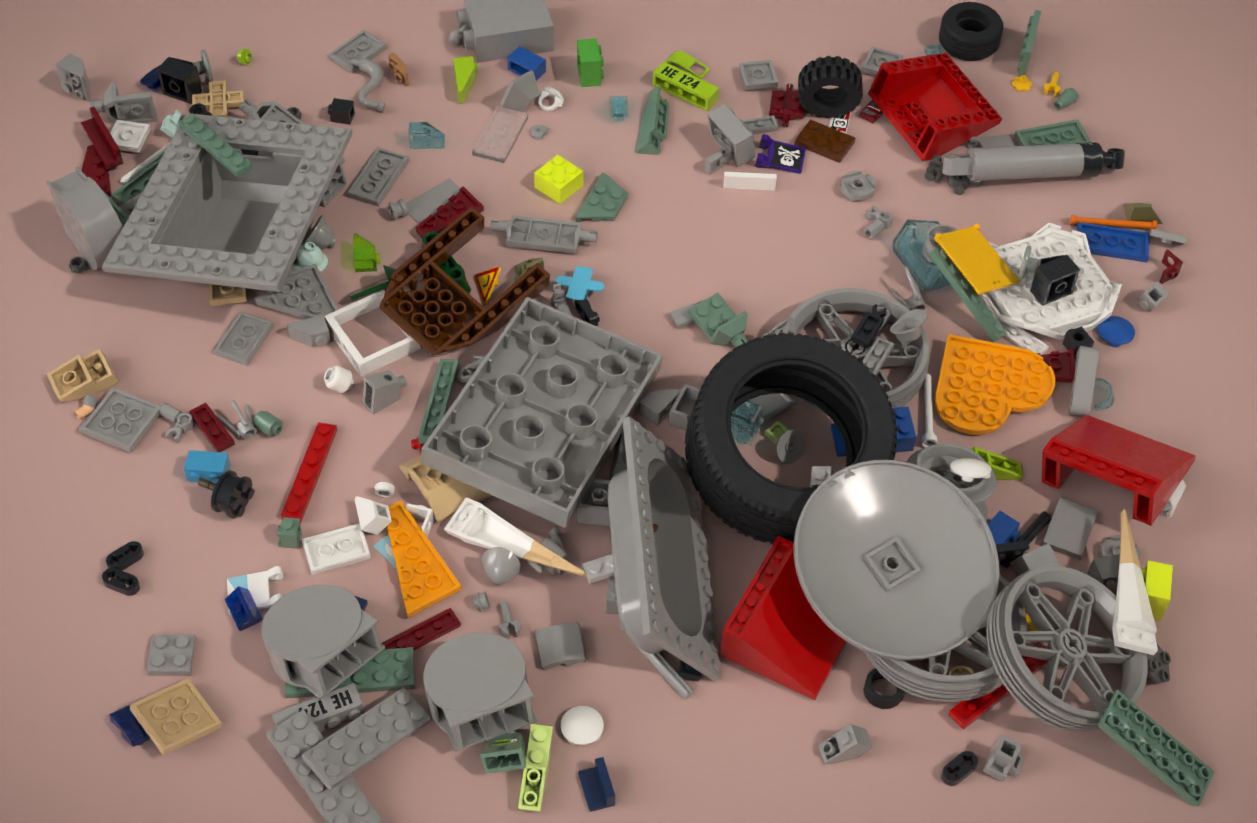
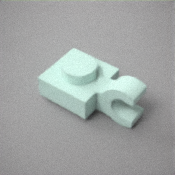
M175 110L174 114L167 115L160 130L173 138L179 128L178 121L182 113Z

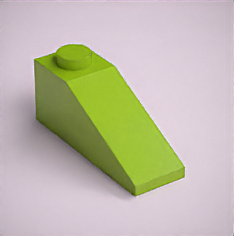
M473 56L453 58L459 104H463L476 80L475 73H478V64L474 63Z
M975 446L970 449L980 455L990 465L995 473L996 480L1023 479L1021 463L1019 461Z

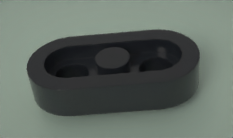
M587 299L574 300L575 308L582 320L598 326L600 318L597 312L591 309L589 301Z

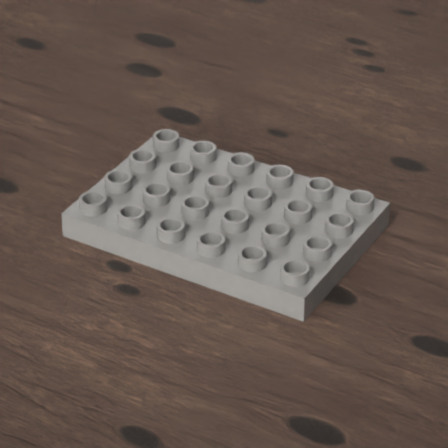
M527 297L422 447L420 463L562 527H566L624 430L623 419L629 416L632 417L658 374L663 354Z

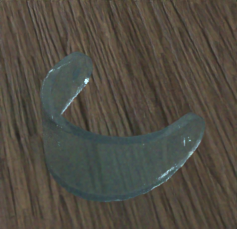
M1095 378L1094 386L1102 387L1110 393L1105 401L1094 406L1095 410H1104L1109 408L1114 402L1112 386L1104 379Z

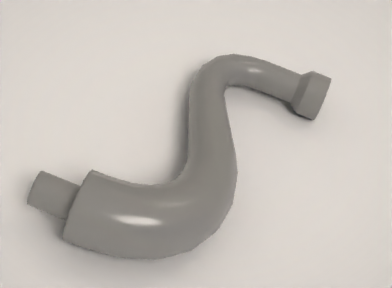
M362 57L361 60L353 59L352 65L359 67V71L368 73L371 76L370 81L359 92V101L367 107L383 112L385 102L380 101L378 103L365 98L382 82V68L376 62Z

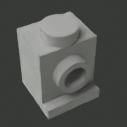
M1156 281L1138 298L1140 301L1139 305L1142 309H1148L1151 312L1170 293Z

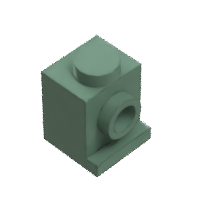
M283 517V521L277 530V536L280 537L278 547L299 549L302 536L300 519Z

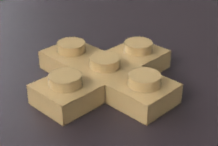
M226 80L209 82V93L192 95V105L197 103L204 104L206 109L212 113V116L228 117L227 108L240 107L244 101L243 90L227 91Z

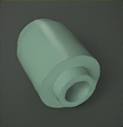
M259 411L254 417L253 422L256 427L268 436L274 437L281 433L283 429L282 421L268 411Z

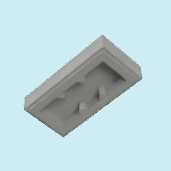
M1156 229L1150 230L1149 236L1162 238L1161 242L1172 244V241L1186 244L1187 241L1186 236Z

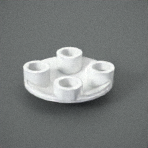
M962 458L954 460L950 464V471L960 475L961 479L966 482H972L974 478L991 477L992 469L990 465L981 460Z
M577 706L571 708L563 715L561 731L569 744L587 745L601 738L604 722L602 716L595 709L588 706Z

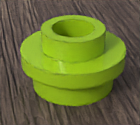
M244 48L238 51L237 60L242 65L250 63L252 54L249 49Z

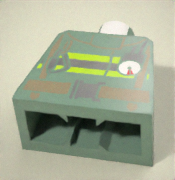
M512 731L488 741L480 753L485 774L526 768V747L521 732Z

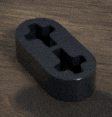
M136 541L125 544L107 556V567L125 570L143 557V548Z
M108 568L102 574L104 585L121 594L132 596L140 589L137 577L117 568Z
M970 751L960 753L943 768L942 781L949 786L959 784L976 769L978 763L977 756ZM964 760L971 761V765L968 763L962 767ZM957 770V773H956V776H955V777H954V776H951V777L948 776V773H953V772H955V771Z

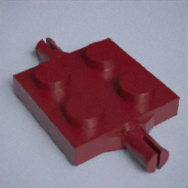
M788 83L786 91L772 90L769 116L774 115L775 118L781 119L782 127H785V123L786 127H788L789 120L803 119L804 108L799 102L798 91H793V84L790 83L789 88Z

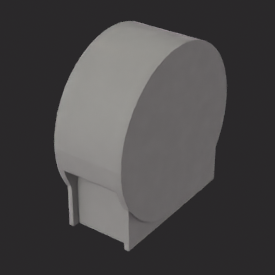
M76 167L75 172L51 183L48 180L46 183L68 239L73 243L81 257L87 261L88 266L93 270H97L102 267L123 226L102 189L92 178L86 177Z
M310 585L284 595L270 607L262 623V637L273 670L277 676L286 683L306 688L319 699L325 697L385 649V646L379 641L375 626L379 623L378 620L363 611L358 600L349 591L333 585Z
M491 633L464 634L442 644L428 659L424 669L423 680L430 713L434 722L448 734L455 752L538 722L530 704V699H533L534 696L528 686L524 658L520 650L506 638Z

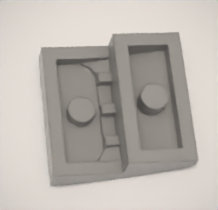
M578 622L559 624L536 630L540 660L544 670L561 664H565L568 667L587 660L581 628Z

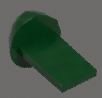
M383 265L387 278L351 292V300L387 288L392 273L396 269Z

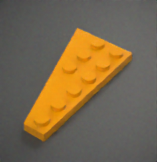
M400 500L388 506L392 522L387 526L407 618H410L461 591L462 588Z

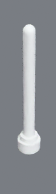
M170 142L123 176L120 182L126 184L161 158Z
M926 374L924 380L925 433L922 436V446L924 448L938 444L937 436L933 433L932 383L930 374Z

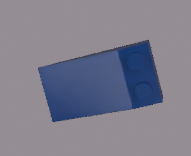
M909 407L892 408L894 410L893 417L896 418L897 425L896 452L913 451L916 434ZM833 423L830 427L837 457L846 456L845 444L840 431L835 423Z

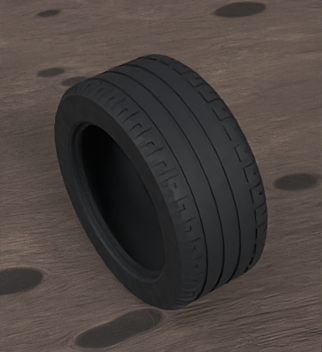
M793 333L765 335L763 338L758 337L749 340L746 344L743 343L734 348L732 352H728L715 364L709 375L705 378L689 417L685 434L687 468L689 475L692 477V483L696 491L700 493L699 496L705 505L709 506L710 511L717 518H721L723 523L729 525L732 529L735 528L738 530V533H742L746 537H753V540H759L763 543L770 542L773 545L779 536L794 543L799 516L809 497L818 486L805 488L786 486L776 483L757 472L747 463L737 448L731 429V413L741 404L761 395H793L813 403L822 409L835 423L845 444L846 467L872 460H894L895 448L897 447L896 418L893 417L894 410L892 409L891 402L888 401L889 397L885 393L884 387L880 385V381L876 379L875 374L871 373L869 368L862 361H858L857 357L851 355L849 351H844L842 347L836 346L832 342L830 344L825 339L812 338L810 335H793Z

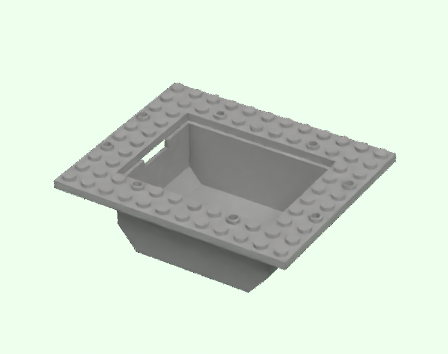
M194 114L247 159L253 169L237 178L179 127L105 259L102 269L104 272L280 292L297 257L298 249L306 238L319 204L353 135L352 129ZM241 149L274 153L273 157L242 154Z

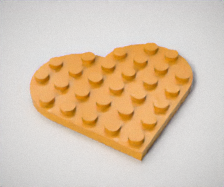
M948 334L935 395V408L940 418L956 431L970 435L988 434L1002 427L1008 420L1011 411L1023 413L1036 410L1046 404L1054 391L1055 375L1051 366H1048L1043 361V357L1028 349Z

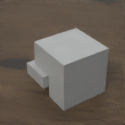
M1049 543L1010 562L1017 577L1029 570L1043 566H1061Z

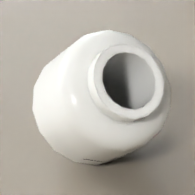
M337 365L329 368L324 375L326 386L339 393H344L351 389L354 383L351 371Z

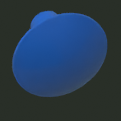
M1110 316L1098 325L1097 333L1105 341L1109 342L1111 347L1117 348L1132 341L1135 336V329L1128 320L1118 316Z

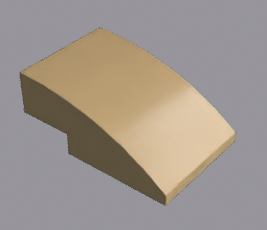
M100 348L84 358L79 354L47 373L60 402L83 398L87 394L98 393L119 382L107 356Z

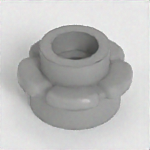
M477 592L476 597L473 598L475 607L484 612V609L490 608L486 592Z

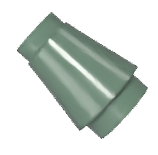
M1074 88L1065 89L1054 102V107L1057 110H1061L1075 103L1079 97L1077 91Z

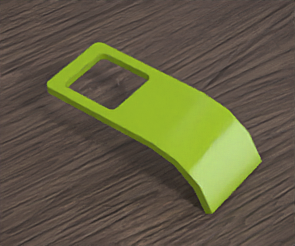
M675 51L665 60L666 63L679 65L700 79L710 70L708 66L683 51ZM694 63H697L706 70L701 75H698L690 70Z

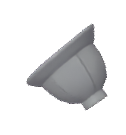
M322 215L302 245L307 242H313L319 248L334 246L337 238L334 237L332 228L324 221Z

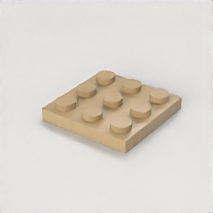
M189 678L130 704V711L163 756L220 729L222 726V722Z

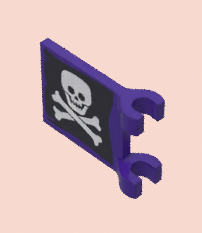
M762 134L759 148H769L768 155L758 153L755 167L763 168L769 166L801 174L806 148L775 141L770 136Z

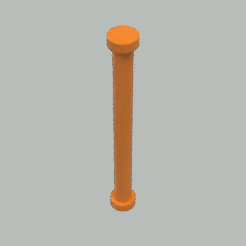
M1075 215L1070 217V225L1082 222L1102 226L1145 228L1151 230L1157 228L1156 220L1147 222L1076 217Z

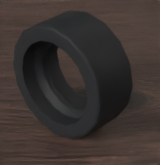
M876 668L872 669L866 677L863 689L868 702L881 709H891L897 706L902 701L904 691L897 687L896 694L892 696H883L875 692L872 688L873 682L885 678Z

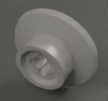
M797 430L786 431L776 442L777 455L785 464L794 463L803 454L805 442L803 435Z

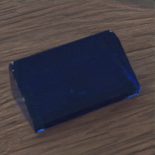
M238 586L225 598V602L239 631H243L263 620L248 589Z

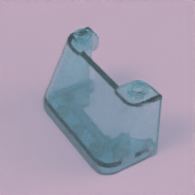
M907 219L892 242L894 253L904 267L909 268L912 278L921 290L933 291L950 285L935 263L927 265L921 257L928 231L935 225H940L938 221Z

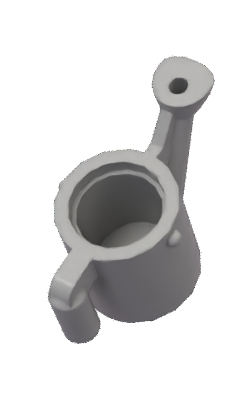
M555 526L549 533L551 539L546 538L540 544L570 562V555L566 552L559 537V528ZM527 560L528 564L539 573H542L545 569L553 576L561 575L565 572Z

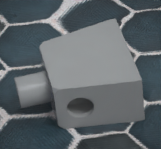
M390 370L364 377V405L372 414H375L398 401L400 388L407 386L406 378L403 375L396 377Z

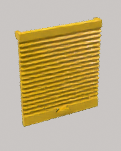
M979 223L972 227L944 234L937 233L934 240L939 242L947 256L954 261L958 270H961L967 281L974 286V290L978 295L1016 285L1020 282L978 230L980 228Z

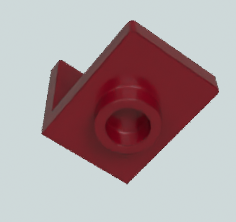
M1168 249L1165 251L1162 263L1168 268L1163 271L1159 282L1163 284L1170 279H1175L1183 264V261ZM1168 257H1171L1173 259V265L1169 263Z

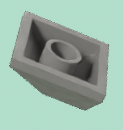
M532 70L510 82L500 103L502 108L524 112L529 101L540 95Z

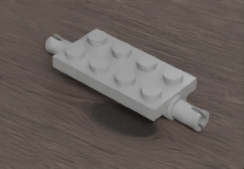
M512 215L511 220L499 221L492 219L490 224L491 231L506 232V246L577 254L579 242L590 241L596 243L598 231L582 230V223Z

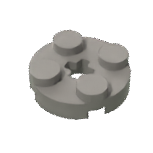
M862 171L846 173L841 181V192L851 202L872 198L876 182L871 175L861 174Z

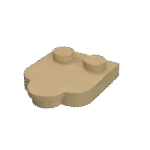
M209 284L210 307L247 302V288Z

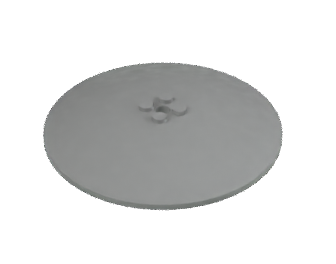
M872 460L848 466L836 472L818 486L803 507L797 522L794 536V561L797 576L807 600L820 619L833 632L863 651L894 660H922L939 656L957 648L968 640L986 620L994 604L999 584V560L992 533L974 503L949 480L927 468L896 460ZM887 560L894 561L896 568H890L887 565Z

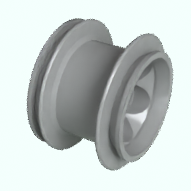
M943 443L922 448L909 457L908 463L927 468L957 486L974 503L985 521H987L988 508L984 500L989 498L996 488V476L993 469L991 470L990 478H974L972 482L963 481L960 475L950 471V464L957 459L973 458L987 463L980 455L960 445Z

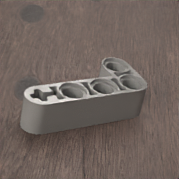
M1080 346L1074 360L1075 374L1069 406L1070 415L1084 417L1090 414L1099 349Z

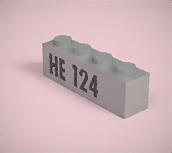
M355 683L331 691L322 699L315 697L273 713L272 717L276 727L304 709L320 732L328 728H335L348 720H355L365 712Z

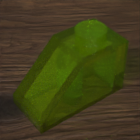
M353 234L355 273L377 271V264H380V253H376L375 245L360 235Z

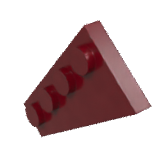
M93 145L87 146L81 171L86 177L92 178L110 197L112 193L109 169H106Z
M462 186L459 189V193L452 195L444 206L441 205L437 208L435 214H430L415 227L416 233L422 239L427 232L432 231L439 234L471 206L479 213L484 211V206Z
M1069 349L1067 352L1062 353L1052 351L1050 354L1044 355L1037 353L1053 369L1055 382L1073 383L1075 374L1074 349Z

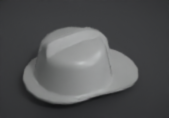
M914 309L904 313L890 327V332L896 335V338L901 341L903 346H907L920 337L921 325L928 317L927 312L922 309Z

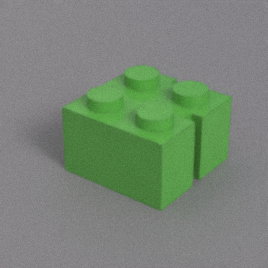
M597 38L577 40V53H579L577 54V68L581 87L601 86V79H604L603 69H601V66H604L603 56H600L602 54L601 45H598Z

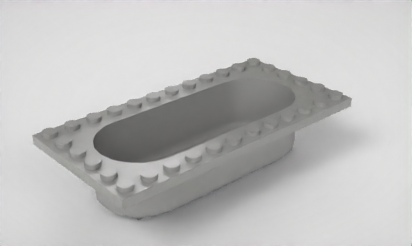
M630 416L623 419L627 469L614 474L608 485V508L616 600L621 621V631L626 633L642 651L654 654L666 650L711 680L717 681L722 679V665L718 654L717 626L714 621L715 609L712 604L713 592L710 587L711 574L708 570L707 561L709 558L705 546L706 537L703 529L704 520L701 513L702 504L699 492L696 491L692 483V477L689 475L685 458L678 455L672 448H669L662 440H659L650 431L641 426L639 422H636ZM653 523L658 525V530L655 533L653 532Z

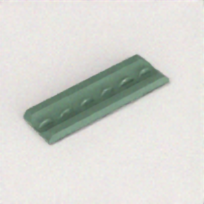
M1118 689L1115 690L1099 722V728L1187 803L1196 807L1199 806L1214 771Z

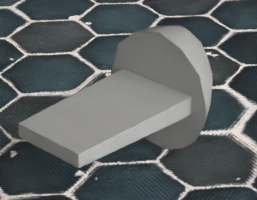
M493 547L488 549L482 557L484 571L493 583L498 585L506 584L519 574L521 566L519 558L508 549Z

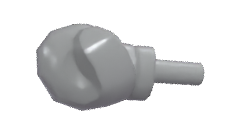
M465 24L463 27L459 26L456 30H451L448 39L449 43L459 45L463 40V31L468 28V25Z

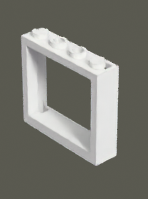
M384 290L324 316L329 333L361 377L421 349L420 345L402 330L408 338L363 358L340 327L341 324L378 308L384 298Z

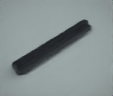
M1046 511L1041 512L1015 542L1028 541V544H1030L1050 522L1051 514ZM1006 557L999 563L1008 568L1011 565L1010 562L1015 559Z

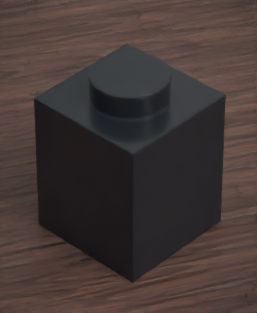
M334 98L332 104L328 106L331 122L351 125L355 115L354 101Z

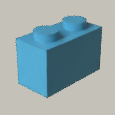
M189 450L184 466L187 481L198 482L199 478L217 483L219 478L230 470L228 453Z

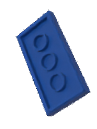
M1078 222L1077 231L1086 234L1091 254L1147 263L1149 256V233Z

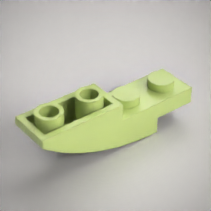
M531 724L526 768L523 771L518 806L520 810L541 812L551 753L553 726Z

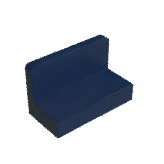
M596 758L595 767L578 772L590 812L615 806V793L604 758Z

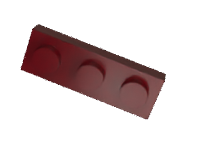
M206 402L189 411L193 421L216 452L220 453L235 445L234 439Z

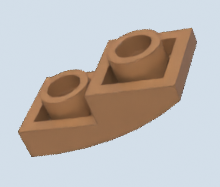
M392 52L388 55L389 68L395 71V79L407 87L409 86L407 68L403 61Z

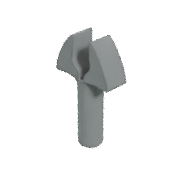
M503 602L500 604L504 624L498 625L499 631L504 637L509 639L508 629L511 627L515 630L516 637H518L521 630V620L514 621L508 603Z

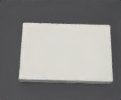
M360 523L302 539L312 575L371 559Z

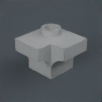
M1001 735L992 745L983 772L1000 781H1003L1007 774L1016 778L1025 759V756L1019 752L1022 745Z

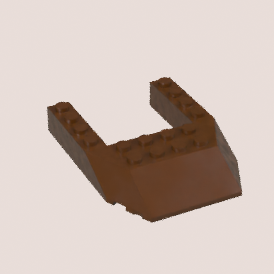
M472 206L392 273L390 283L379 306L382 312L431 356L473 345L496 332L515 315L527 297L534 299L549 286L550 274L536 263L485 308L439 268V266L484 229L485 217Z

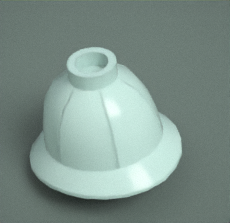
M307 242L298 249L297 257L291 268L294 271L316 264L321 272L327 266L328 258L313 242Z

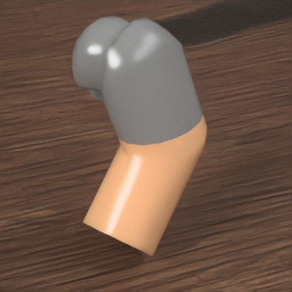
M87 394L84 396L83 407L74 411L78 419L89 415L95 410L97 402L95 395Z

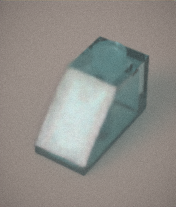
M627 96L609 97L610 117H614V121H624V117H628Z
M409 122L410 149H443L445 134L427 122Z

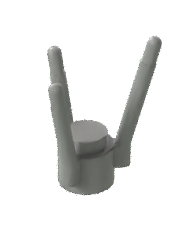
M905 267L914 294L909 297V302L907 303L893 288L890 291L909 310H924L926 304L923 301L921 290L918 285L915 286L909 268Z
M232 401L241 419L238 423V429L219 414L216 415L223 424L236 433L238 438L250 439L257 433L258 428L253 422L249 405H245L249 419L247 420L236 402Z

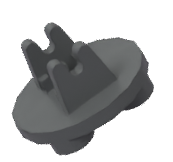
M1157 644L1158 651L1155 655L1147 654V680L1151 679L1154 683L1160 684L1170 680L1169 663L1171 658L1167 651L1163 652Z

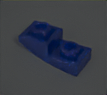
M159 66L148 72L140 80V84L147 86L149 89H156L158 86H161L157 71Z
M130 706L109 714L110 721L121 730L122 738L132 747L141 745L151 739L130 711Z

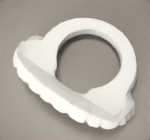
M544 87L541 90L538 104L543 111L550 112L558 107H562L564 97H562L563 95L558 90L552 87ZM554 96L555 102L553 105L546 107L542 104V100L545 97Z

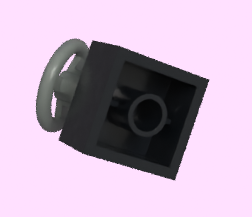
M201 50V61L193 63L168 57L159 66L157 71L164 95L192 104V95L202 93L199 75L205 73L208 82L213 81L209 59L205 50Z
M1028 245L1024 253L1018 280L1022 281L1024 279L1026 271L1034 273L1030 292L1039 303L1044 306L1073 294L1080 269L1068 255H1059L1038 260L1037 258L1030 257L1032 247Z

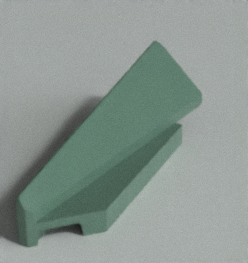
M659 85L648 94L635 148V153L660 154V141L666 139L669 103L667 99H662L660 95L661 87Z

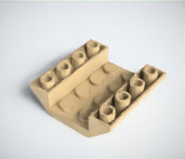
M421 455L399 465L408 481L413 480L426 498L427 507L433 510L434 519L437 523L453 516L466 497L476 502H481L493 496L421 464Z

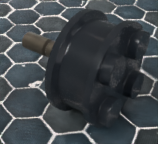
M232 470L225 472L217 483L199 478L197 483L213 491L211 497L212 510L218 513L223 511L232 519L241 517L244 514L245 507L255 492L252 488V480L249 477H239Z

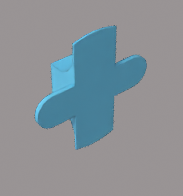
M576 266L573 277L558 276L555 279L556 284L561 283V286L569 287L566 298L573 300L587 299L590 291L599 292L604 290L605 287L602 282L591 280L594 269Z

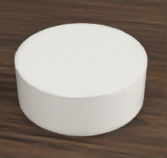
M379 482L375 485L374 493L382 498H390L394 496L395 486L387 482Z

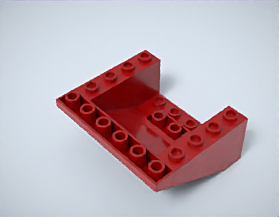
M946 52L882 63L868 92L871 99L922 162L932 160L933 155H944L969 141L971 137H976L1002 121V117Z
M1086 415L1052 437L1042 450V483L1060 489L1071 472L1076 469L1134 492L1132 519L1152 526L1194 463L1195 455Z
M778 536L723 629L720 656L816 700L847 641L833 632L813 610L797 576L794 561V543Z

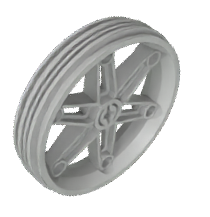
M843 288L826 291L809 298L798 306L791 317L795 319L794 335L799 334L805 325L817 318L829 338L825 339L826 342L830 344L832 342L836 346L842 347L844 351L847 350L851 355H855L858 361H862L877 336H881L887 324L894 325L904 313L910 310L893 298L878 292L857 288ZM877 304V311L881 312L884 308L887 311L883 325L869 347L866 348L850 341L854 330L838 313L866 314L867 311L872 313L873 306ZM834 322L847 338L841 340L830 323ZM922 325L920 337L912 341L911 345L908 346L894 344L890 354L899 356L889 355L882 366H914L910 376L895 389L889 384L881 369L876 376V379L880 381V385L884 387L892 408L903 407L911 401L925 380L930 360V350L926 332ZM800 398V399L803 400L805 403H807L809 406L815 408V409L818 410V411H821V412L825 413L822 409H820L819 407H817V406L814 405L813 403H811V402H809V401H807V400H805V399H803V398Z
M893 561L888 566L895 569L896 563ZM1000 574L996 598L1009 584ZM1017 599L1011 615L1012 630L1027 631L1025 610ZM988 616L979 629L987 626ZM977 631L968 640L985 651L984 653L966 642L953 649L987 668L982 672L969 675H946L951 651L943 654L941 664L935 663V657L927 658V671L914 667L903 660L884 658L865 651L871 664L893 685L912 695L933 701L959 702L972 700L993 692L1003 684L992 663L987 639Z
M1043 566L1029 570L1010 582L999 593L989 612L987 644L992 663L999 678L1022 707L1036 718L1051 726L1068 731L1084 732L1100 729L1099 722L1114 694L1097 664H1120L1122 676L1120 692L1136 704L1146 685L1148 661L1146 653L1117 647L1114 644L1112 627L1116 596L1096 579L1072 568ZM1040 587L1054 589L1071 597L1063 616L1043 595ZM1017 599L1024 606L1038 631L1012 630L1011 615ZM1080 611L1077 630L1070 629L1075 612ZM1091 613L1102 624L1111 640L1087 634ZM1046 642L1048 643V649L1027 646L1025 643ZM1087 646L1107 649L1108 653L1087 652ZM1021 655L1047 661L1043 685L1031 673ZM1058 665L1064 666L1065 670L1057 686L1054 685ZM1072 679L1093 702L1097 710L1079 709L1063 701Z

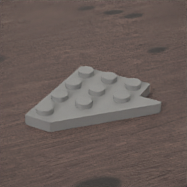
M316 264L289 272L280 292L268 291V294L255 298L257 305L304 319L320 315L326 316L338 310Z

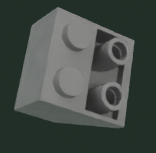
M69 53L56 64L62 89L67 93L77 96L79 99L90 102V85L83 60Z

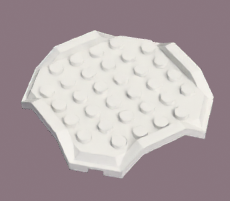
M1047 223L1031 237L1002 246L990 243L1017 278L1028 245L1032 247L1030 253L1032 258L1039 260L1052 256L1068 255L1080 269L1073 294L1044 306L1030 292L1034 273L1029 271L1025 272L1024 279L1016 285L981 294L988 307L996 312L997 319L1000 318L1002 322L1062 340L1068 330L1082 326L1086 332L1091 331L1112 315L1122 284L1110 281L1091 256L1085 233L1075 230L1067 232L1061 230L1062 226Z

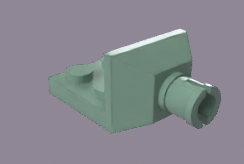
M719 293L689 309V315L712 344L727 346L732 343L735 347H738L743 343H747L743 333L746 329L748 313L744 311L736 316Z

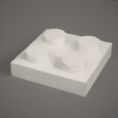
M117 120L110 134L120 150L139 153L151 128L149 124Z

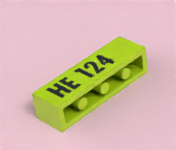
M663 62L653 72L652 85L656 87L659 85L662 90L706 111H709L719 100V87L666 62Z

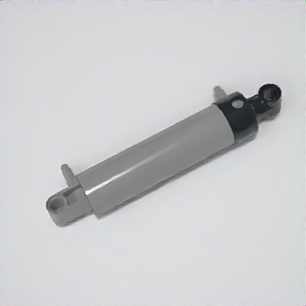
M1097 142L969 148L967 154L944 155L942 173L949 176L967 175L970 181L1097 177L1105 166L1110 169H1122L1124 166L1125 150L1110 148L1105 152Z

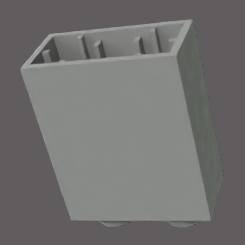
M464 0V8L457 9L458 25L461 27L465 24L468 25V30L463 31L465 50L473 49L477 62L507 58L519 46L534 54L554 51V27L545 0Z

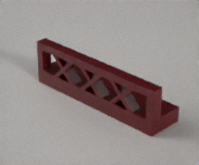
M95 107L89 108L92 118L81 122V125L106 169L124 164L120 149Z

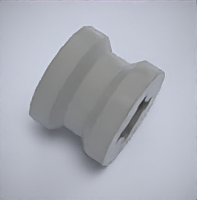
M403 199L398 200L396 203H388L393 220L398 219L399 216L404 217L408 215Z

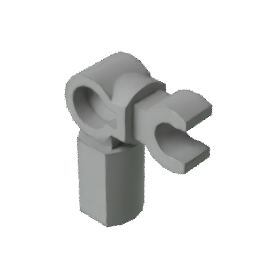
M872 206L871 212L866 211V218L875 220L864 229V234L869 239L874 238L881 231L892 226L891 213L879 211L876 206Z
M561 283L554 284V294L551 297L553 308L572 316L568 305H566L564 290H561Z
M164 403L159 409V415L175 423L174 428L167 430V438L170 439L171 436L176 435L173 439L175 443H179L182 439V434H185L194 427L192 416L189 413H182L167 403Z

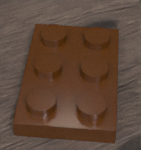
M810 119L795 139L794 145L804 147L811 152L841 163L854 145L856 138Z

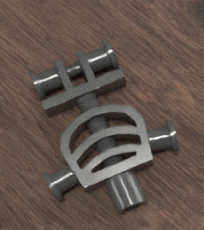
M932 156V161H930L927 172L924 175L925 179L932 181L937 176L935 183H939L943 174L941 156ZM967 175L947 176L948 185L954 188V193L957 195L964 194L969 184L980 186L981 180L970 181Z

